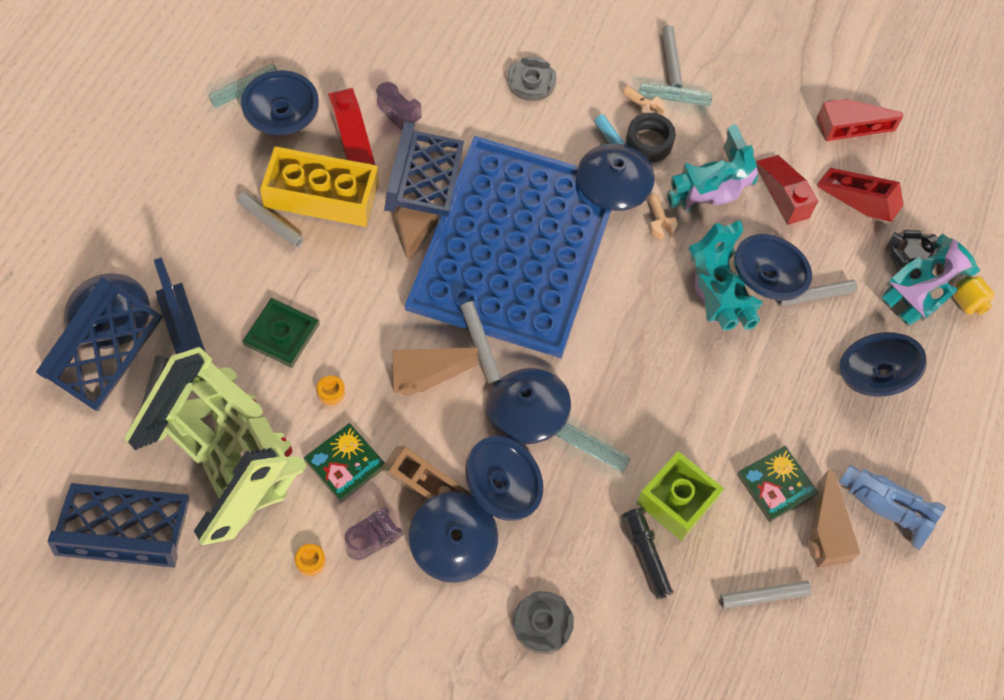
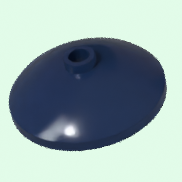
M277 70L264 73L247 85L242 94L241 108L247 122L258 131L270 135H288L302 130L313 121L318 112L319 97L313 83L303 75L292 71Z
M618 143L603 144L589 150L580 160L577 169V183L582 194L594 205L612 211L629 210L641 205L650 196L655 181V174L650 161L637 149Z
M756 234L745 238L735 251L734 265L739 277L752 291L765 298L779 301L793 300L802 296L811 284L812 270L807 258L796 246L785 239L774 235Z
M116 273L97 275L81 283L71 293L65 306V321L68 326L101 277L112 281L150 307L148 295L141 284L129 276ZM117 294L112 302L113 313L128 310L126 298L120 294ZM132 303L133 309L140 308ZM146 311L134 314L137 329L146 326L150 316ZM129 315L114 318L117 333L132 330ZM109 319L101 320L95 326L97 337L111 334ZM133 335L118 337L119 346L130 342L133 339ZM113 339L98 341L99 349L114 348ZM92 343L84 344L89 347H93Z
M895 332L875 333L857 340L846 349L840 360V372L845 384L855 392L874 397L892 396L908 390L922 378L927 368L926 353L922 345L910 336Z
M524 368L508 373L495 383L487 398L486 412L490 425L500 436L510 438L519 444H536L552 438L565 426L571 413V398L564 382L553 373L538 368ZM525 394H531L529 397H523Z
M502 436L487 437L470 450L465 464L466 481L474 499L486 512L505 521L522 520L535 512L541 503L544 485L539 466L528 450L518 442Z
M445 492L430 498L416 511L409 527V547L417 565L430 577L448 583L463 582L478 576L493 560L498 546V528L494 517L486 512L473 496L461 492ZM453 530L460 531L461 539L459 541H454L451 538Z

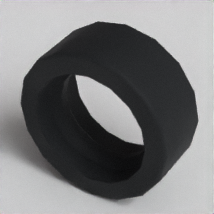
M657 113L637 115L628 127L626 145L640 151L650 162L664 160L673 148L676 137L675 127L669 119ZM644 129H651L663 135L665 142L658 146H650L638 140L636 133Z

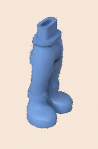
M850 465L839 482L850 489L849 494L851 495L856 490L854 497L874 513L899 523L905 529L908 527L912 531L911 545L917 550L922 548L946 508L940 502L930 503L923 501L924 497L919 494L916 495L883 475L870 473L865 468L863 471H860ZM915 513H919L922 517L915 515Z

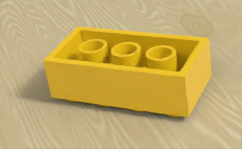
M274 147L260 188L263 205L265 208L367 227L379 186L378 166Z

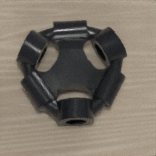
M903 230L902 233L894 232L886 245V248L891 253L889 257L899 269L904 268L908 262L910 263L918 257L926 260L935 255L940 249L936 244L938 237L935 234H922L921 230ZM901 240H905L907 242L903 251L896 250ZM914 269L910 273V278H919L921 275L920 270Z

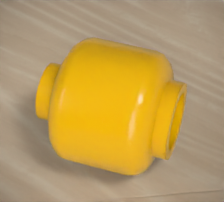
M966 276L954 285L958 290L953 294V298L964 313L982 315L992 308L991 302L995 297V293L983 277Z

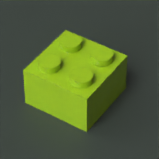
M677 451L641 491L636 504L644 507L650 516L680 541H683L717 502L725 488Z

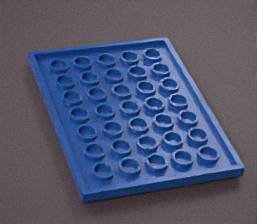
M474 136L455 182L448 217L441 216L405 303V311L469 330L460 306L473 301L486 336L562 359L612 210L594 205L582 194L577 183L578 166Z

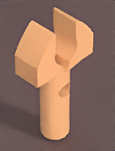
M630 86L624 88L623 94L641 107L640 114L655 113L652 110L657 111L660 115L664 114L665 106L663 100L656 96L653 100H647Z
M657 194L649 196V202L656 219L650 223L651 234L663 240L664 233L661 225L669 230L670 237L673 238L678 225L676 217L668 218L665 215Z

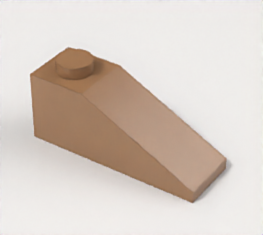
M478 348L393 350L394 393L413 395L416 392H423L476 366Z
M396 446L381 468V471L426 501L445 492H461L473 496L461 485L406 446Z
M832 469L828 470L819 482V493L816 499L808 544L810 555L816 560L818 567L852 562L860 554L834 470Z

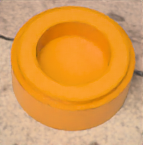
M334 375L321 378L316 386L317 396L322 403L327 405H335L341 402L345 396L344 382L341 378Z
M309 543L297 550L295 564L299 572L307 576H313L323 570L326 564V557L320 546Z

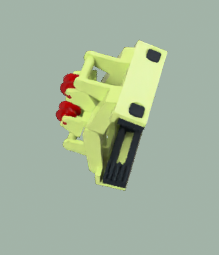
M198 347L171 356L124 438L134 450H138V448L141 449L143 446L146 447L148 444L151 445L153 442L156 443L158 440L165 439L168 434L198 464L204 463L205 472L219 498L211 512L207 511L194 529V533L201 545L234 539L239 531L249 523L257 510L283 501L287 496L286 490L293 480L305 470L306 462L298 456L289 457L292 454L291 442L284 438L283 433H273L266 417H262L263 410L261 405L256 402V397L246 394L234 383L237 378L235 371L227 367L218 369L211 363L212 358ZM192 390L200 397L187 400ZM211 413L215 418V432L201 421ZM243 451L244 455L241 457L239 452Z

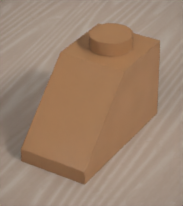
M410 193L407 199L415 200L418 197ZM397 207L395 212L397 215V227L406 258L411 260L437 224L438 215Z

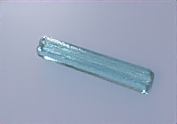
M269 64L210 93V102L214 107H219L241 96L253 79L264 73L277 71V68L274 64Z
M642 82L639 88V94L644 97L655 98L657 96L663 100L710 106L712 102V93L646 82Z
M566 423L561 431L555 435L620 471H624L630 462V456L569 423Z

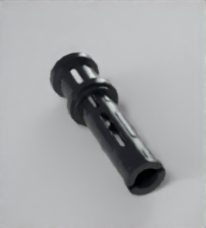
M639 507L623 513L620 519L627 526L631 536L629 539L630 545L637 548L655 598L659 600L666 598L667 594L669 596L674 594V590L670 585L654 545L655 533L653 530H650L645 518L646 510L644 507Z

